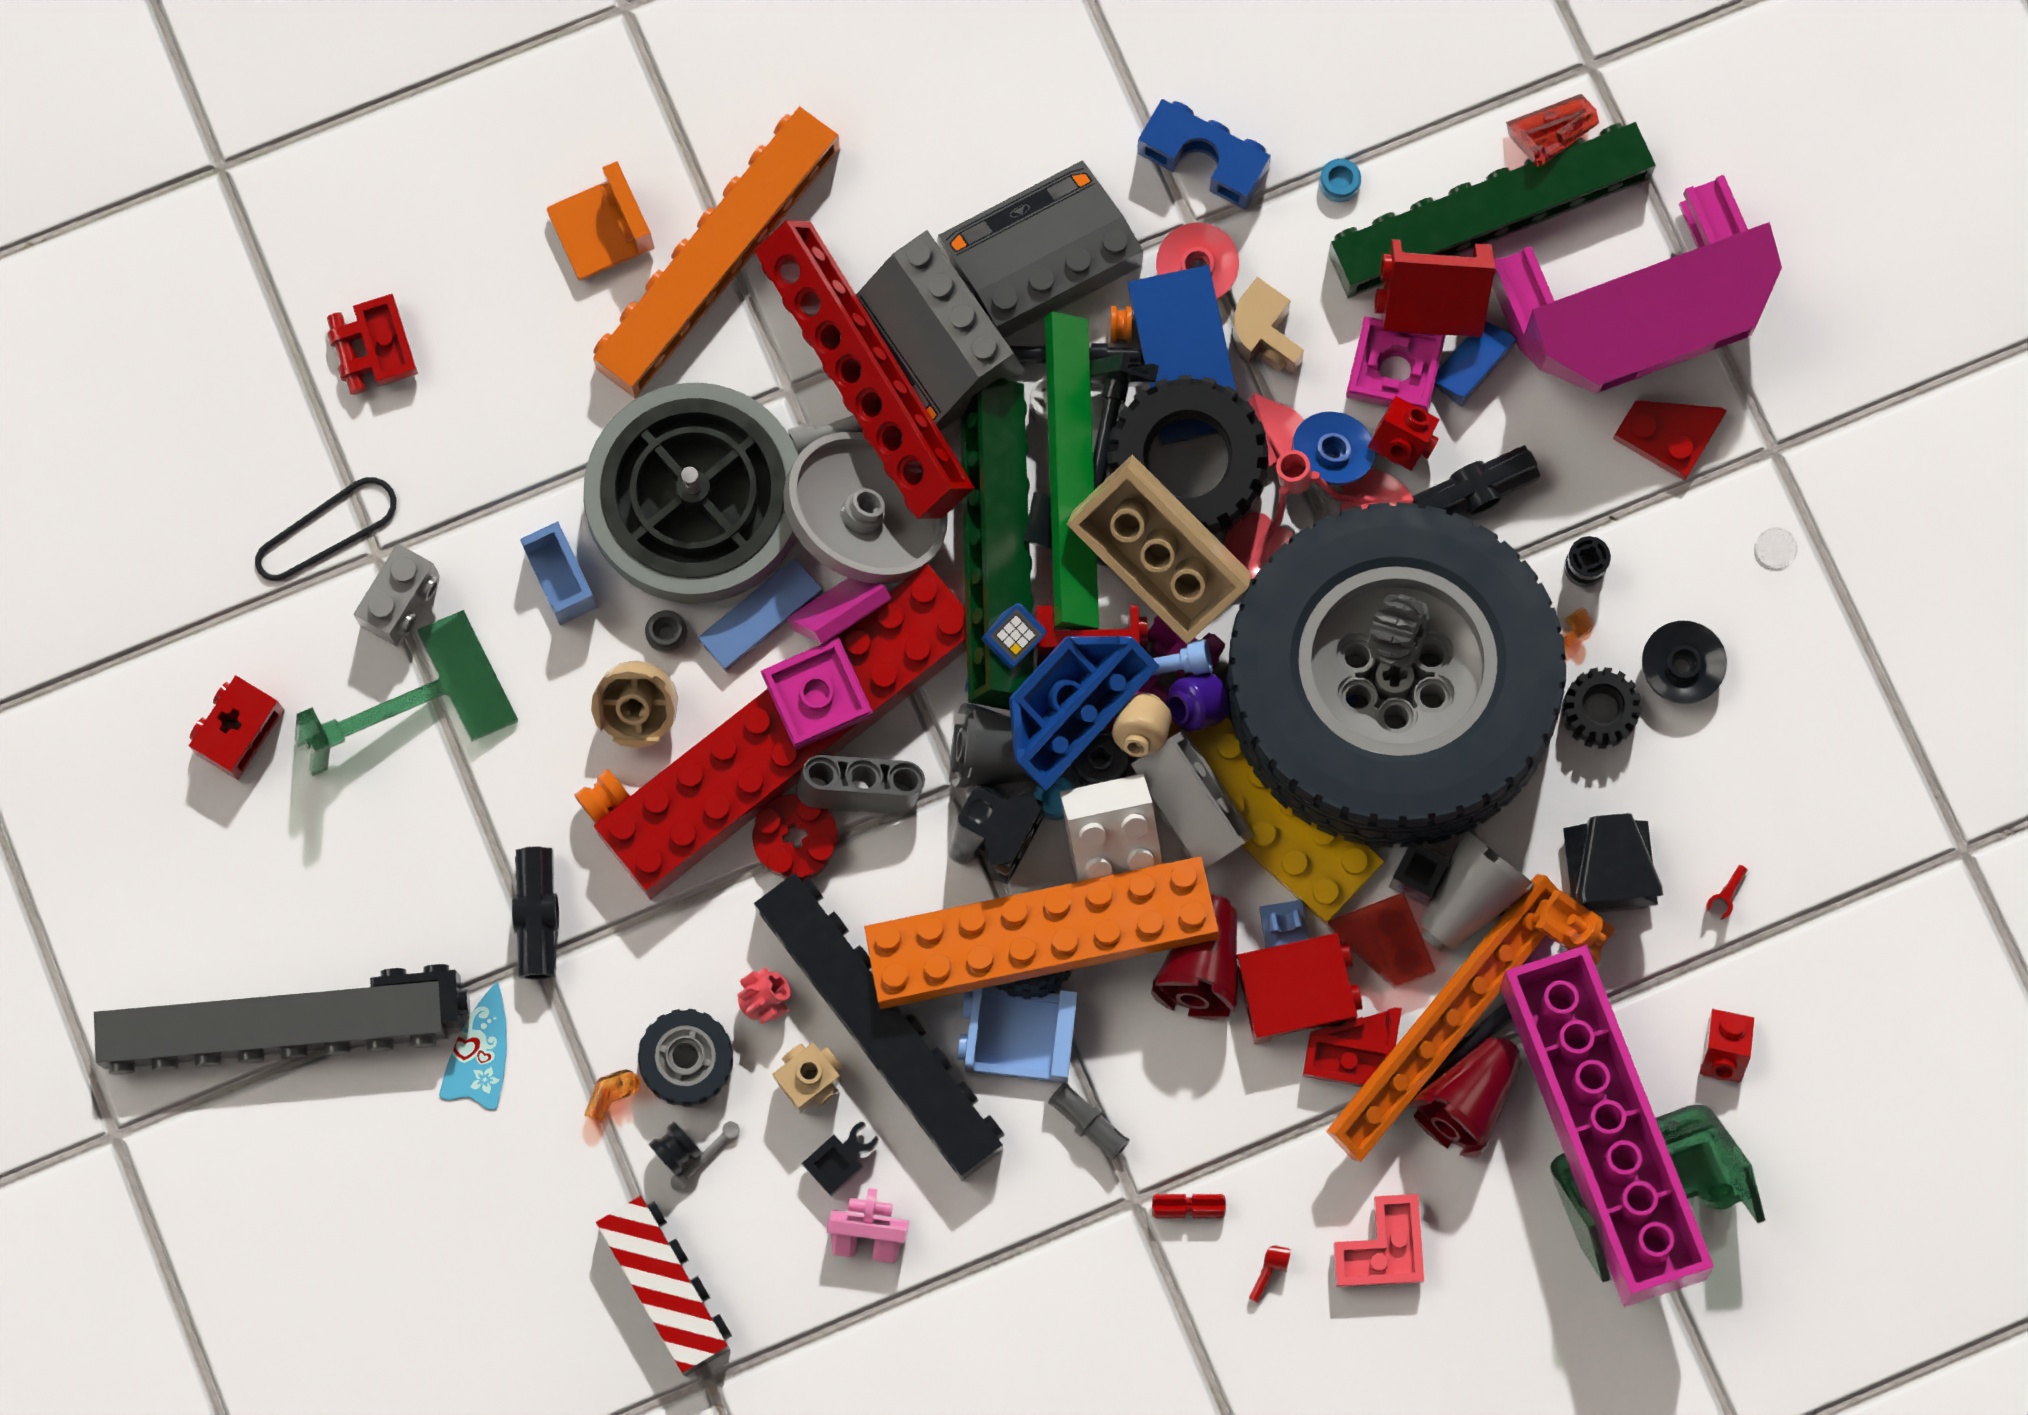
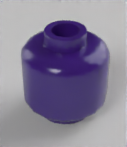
M1212 673L1195 676L1193 674L1176 680L1170 686L1166 699V706L1170 709L1172 721L1188 732L1200 731L1221 723L1229 711L1228 689Z

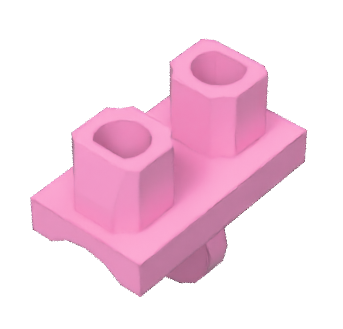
M868 1188L866 1200L850 1198L848 1211L852 1212L831 1211V1216L828 1219L827 1233H832V1254L855 1257L858 1237L875 1239L872 1259L895 1263L901 1243H905L909 1220L889 1218L892 1214L893 1204L876 1202L877 1189Z

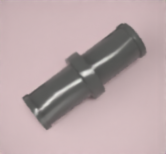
M1067 1082L1062 1084L1050 1097L1048 1104L1057 1109L1076 1127L1074 1132L1080 1137L1085 1135L1111 1161L1129 1144L1130 1139L1125 1137L1102 1116L1103 1110L1098 1106L1092 1107Z

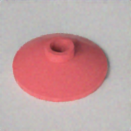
M1188 223L1176 228L1167 235L1159 247L1156 258L1157 274L1162 275L1190 269L1194 261H1203L1210 267L1215 295L1218 300L1231 289L1238 275L1239 256L1234 242L1223 230L1208 223Z

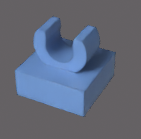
M1302 900L1259 907L1265 948L1309 939Z

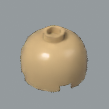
M642 661L623 662L607 671L592 695L591 712L596 726L601 732L604 728L608 734L613 736L612 741L632 748L647 747L660 741V738L671 729L676 719L678 695L673 681L662 669L652 663Z

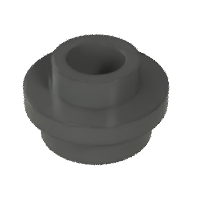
M669 610L659 611L652 615L646 623V639L649 645L659 652L669 653L676 651L685 643L688 630L686 623L676 612ZM665 626L672 627L674 629L673 636L669 639L661 638L659 636L661 628Z

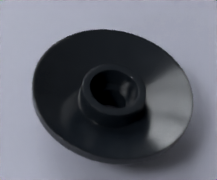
M1674 621L1661 626L1650 636L1643 649L1642 670L1647 683L1659 696L1674 703L1692 704L1708 698L1719 688L1726 674L1727 656L1720 639L1709 628L1693 621ZM1679 659L1687 661L1690 667L1689 671H1678L1675 668V661Z

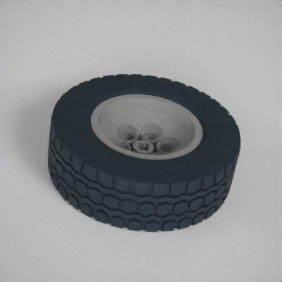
M1389 502L1369 504L1367 509H1362L1361 506L1340 511L1337 517L1334 514L1314 522L1312 529L1307 526L1289 539L1290 544L1284 543L1269 558V563L1265 562L1252 580V586L1248 587L1239 605V611L1236 614L1230 639L1227 674L1229 713L1236 740L1240 742L1239 747L1248 765L1254 768V774L1266 789L1272 790L1270 794L1286 809L1288 807L1293 809L1292 814L1309 825L1312 822L1317 824L1318 830L1337 837L1340 834L1344 836V840L1362 845L1367 841L1372 842V846L1393 848L1394 844H1400V848L1408 847L1411 840L1420 845L1423 844V841L1433 844L1450 839L1451 834L1456 836L1477 827V823L1481 822L1482 824L1501 811V807H1506L1521 792V788L1527 785L1538 769V765L1542 762L1558 720L1566 684V662L1564 661L1566 653L1564 638L1560 634L1562 629L1555 608L1550 607L1552 601L1542 582L1537 583L1538 576L1525 560L1522 562L1519 560L1520 554L1506 541L1499 542L1498 535L1481 524L1479 527L1473 525V520L1457 513H1453L1451 516L1446 514L1445 509L1426 505L1425 509L1418 508V504L1397 502L1396 506H1390ZM1388 594L1407 595L1427 604L1430 617L1427 624L1429 631L1425 636V645H1422L1420 649V656L1414 660V663L1409 668L1386 665L1371 657L1368 645L1371 637L1369 630L1373 625V617L1378 612V605L1384 601ZM1357 654L1364 657L1367 664L1362 668H1354L1348 665L1345 659L1350 655ZM1424 654H1433L1440 659L1441 664L1436 667H1427L1420 662L1419 658ZM1389 676L1398 677V682H1400L1398 687L1389 686ZM1426 694H1433L1441 699L1442 705L1437 708H1429L1422 704L1420 698ZM1353 695H1360L1368 701V705L1362 709H1355L1347 703L1346 699ZM1389 715H1398L1404 719L1406 725L1400 729H1392L1386 725L1384 719Z

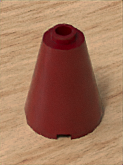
M1210 895L1220 939L1170 949L1153 980L1151 994L1158 1003L1172 1011H1175L1177 1004L1189 1008L1188 1016L1217 1020L1229 1017L1231 1010L1234 1012L1237 1004V910L1231 906V902L1228 899L1217 895Z
M1499 1037L1498 1039L1487 1038L1415 1096L1410 1103V1108H1417L1416 1113L1413 1115L1415 1121L1430 1137L1448 1149L1451 1143H1454L1464 1148L1459 1155L1467 1158H1477L1488 1145L1521 1068L1522 1060L1519 1056L1520 1051L1518 1047L1504 1037Z

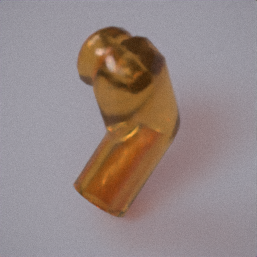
M623 1069L599 1078L594 1086L584 1116L604 1123L612 1102L638 1092L641 1084L638 1075L631 1070Z

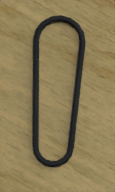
M365 477L353 482L259 548L255 556L257 572L263 578L270 581H280L385 525L392 518L396 510L397 498L393 488L386 481L377 477ZM366 483H375L382 486L388 492L390 508L381 520L281 574L272 575L263 569L261 558L266 550L357 487Z

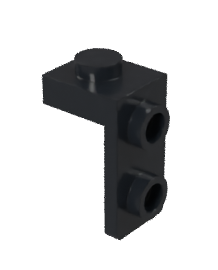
M447 964L427 965L423 967V973L406 974V969L404 968L384 969L380 971V977L370 978V987L439 981L441 1022L447 1029L464 1027L463 1015H470L468 989L461 988V976L456 970H449V965Z

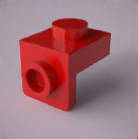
M1717 1009L1711 1010L1708 1019L1705 1053L1700 1065L1701 1075L1723 1081L1742 1082L1751 1057L1754 1017Z

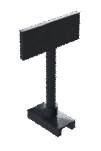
M1125 354L1090 361V382L1103 386L1101 399L1104 400L1093 452L1094 490L1105 481L1108 467L1109 437L1112 427L1115 428L1117 424L1120 406L1126 402L1128 388L1156 382L1158 365L1151 363L1128 368L1130 356ZM1034 492L1023 541L1052 550L1051 497L1040 492ZM1097 555V564H1098V565H1101V566H1105V567L1110 568V567Z

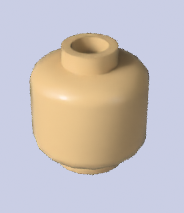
M1135 694L1116 714L1112 729L1114 742L1121 750L1134 757H1143L1161 750L1166 742L1172 720L1170 709L1154 694Z

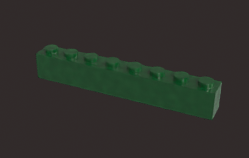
M1633 122L1626 126H1623L1622 123H1616L1603 129L1600 132V136L1585 141L1584 138H1577L1568 142L1562 147V151L1549 156L1545 152L1536 154L1524 162V166L1510 171L1508 167L1498 169L1486 177V181L1472 186L1470 182L1460 184L1452 188L1448 192L1449 195L1435 201L1432 197L1424 198L1414 203L1410 207L1411 210L1397 216L1394 212L1381 215L1372 222L1373 225L1359 231L1356 227L1345 229L1335 235V240L1331 241L1328 255L1347 298H1350L1384 284L1385 279L1380 277L1381 258L1383 254H1389L1392 239L1401 240L1402 251L1405 253L1456 256L1474 249L1475 244H1487L1651 179L1656 164L1637 123Z
M999 378L974 395L964 415L960 417L961 466L975 488L962 500L968 703L1010 710V696L1034 672V648L1010 670L981 638L1001 613L1016 603L1021 604L1032 615L1034 599L1031 595L1030 579L1032 558L1030 556L1029 543L1023 541L1029 517L1028 493L1030 489L1026 461L1028 441L1025 431L1027 403L1024 400V384Z

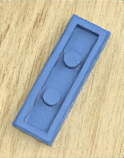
M794 558L702 633L698 640L726 672L788 621L787 617L822 593V588L797 559Z

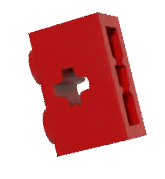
M235 675L230 684L225 682L218 689L213 699L215 706L206 719L204 717L200 718L194 725L189 736L192 741L188 746L197 756L239 780L285 710L278 700ZM228 721L233 723L239 721L241 724L238 730L232 728L228 730L225 726Z

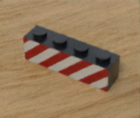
M640 1195L596 1221L598 1228L685 1377L730 1351L725 1340L732 1337V1334L720 1313L711 1317L704 1304L705 1301L710 1299V1296L698 1276L691 1280L682 1265L689 1260L678 1240L675 1238L668 1242L660 1227L667 1224V1221L655 1201L647 1205Z

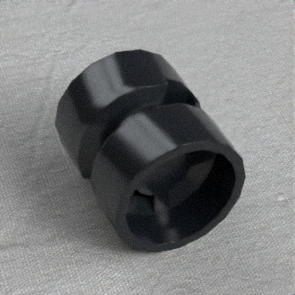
M1102 730L1073 761L1074 780L1079 787L1125 778L1128 767V754L1121 750L1114 742L1112 732Z

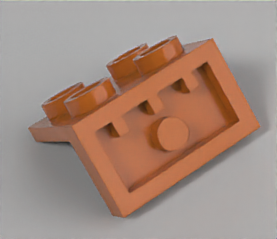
M618 161L602 167L605 182L547 207L548 216L580 281L655 249L651 232Z

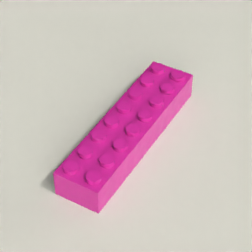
M1584 945L1505 970L1500 985L1501 991L1623 1306L1626 1307L1706 1281L1714 1265L1588 946Z

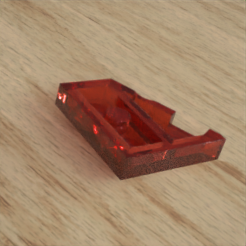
M1578 94L1507 121L1506 126L1509 137L1538 167L1598 125L1599 119L1596 108L1582 94Z
M1404 892L1328 920L1326 923L1328 930L1332 934L1338 933L1339 940L1342 943H1348L1349 949L1394 989L1433 975L1436 972Z

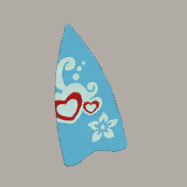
M498 982L488 990L472 1011L457 1038L439 1092V1096L442 1099L454 1100L470 1097L487 1109H496L498 1107L507 1052L506 1017Z

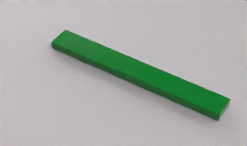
M1051 311L1045 316L1054 621L1055 627L1098 630L1097 554L1067 525L1072 511L1094 491L1088 319Z

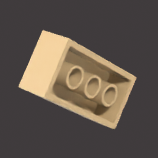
M1133 455L1072 511L1067 525L1186 644L1191 642L1249 587L1252 573Z

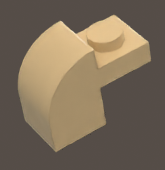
M1256 277L1236 306L1232 329L1235 347L1247 363H1250L1256 354L1261 352L1263 354L1262 359L1270 367L1277 371L1284 369L1293 375L1303 361L1305 350L1276 330L1289 313L1291 300L1259 277Z

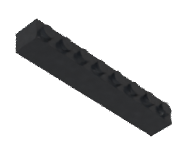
M793 873L754 902L756 911L961 1181L965 1180L1003 1151V1144L999 1140L1005 1136L1003 1131L990 1115L984 1119L973 1106L978 1102L977 1097L964 1081L958 1085L947 1072L952 1068L951 1063L938 1047L931 1051L921 1038L926 1034V1031L912 1013L905 1017L897 1006L880 1009L873 974L869 970L872 968L869 955L860 945L854 949L844 937L849 930L834 911L829 915L826 914L818 903L823 899V896L809 878L802 882L797 874Z

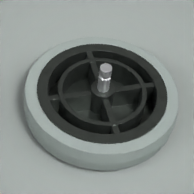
M682 383L656 389L635 399L618 412L606 425L594 444L588 459L584 478L583 501L588 528L595 544L607 562L624 579L648 594L681 603H708L733 597L754 587L771 574L786 557L796 539V535L790 526L785 512L783 493L787 474L799 455L798 451L778 419L759 402L739 391L708 383Z

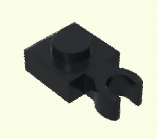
M864 1122L857 1123L851 1129L849 1138L843 1144L833 1134L802 1162V1166L830 1197L863 1169V1166L856 1157L861 1153L870 1152L879 1142L877 1136L868 1144H861L857 1141V1134L866 1127Z

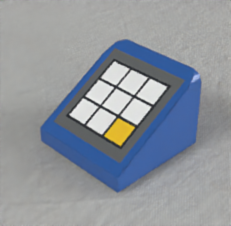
M1016 603L1001 613L981 640L1011 670L1035 647L1047 631L1021 604Z

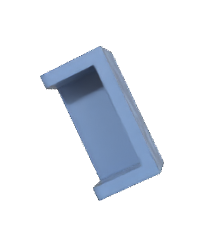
M558 521L520 539L559 625L598 608L591 589Z

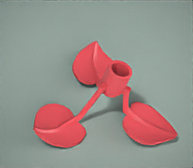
M1254 393L1250 397L1248 402L1255 410L1258 420L1262 422L1266 433L1268 468L1276 464L1278 479L1281 485L1276 516L1273 522L1263 513L1251 512L1244 519L1241 518L1234 523L1233 528L1229 529L1226 534L1225 547L1252 573L1251 580L1254 579L1265 562L1269 563V558L1284 543L1290 544L1289 539L1294 536L1292 531L1280 526L1289 493H1302L1310 487L1311 483H1316L1333 499L1343 501L1340 511L1361 506L1362 509H1367L1369 504L1389 502L1390 506H1396L1397 502H1414L1412 494L1403 483L1393 476L1373 468L1357 482L1343 485V493L1337 492L1320 477L1319 472L1311 471L1309 459L1303 452L1292 450L1295 431L1304 421L1301 415L1292 408L1271 401L1260 394Z

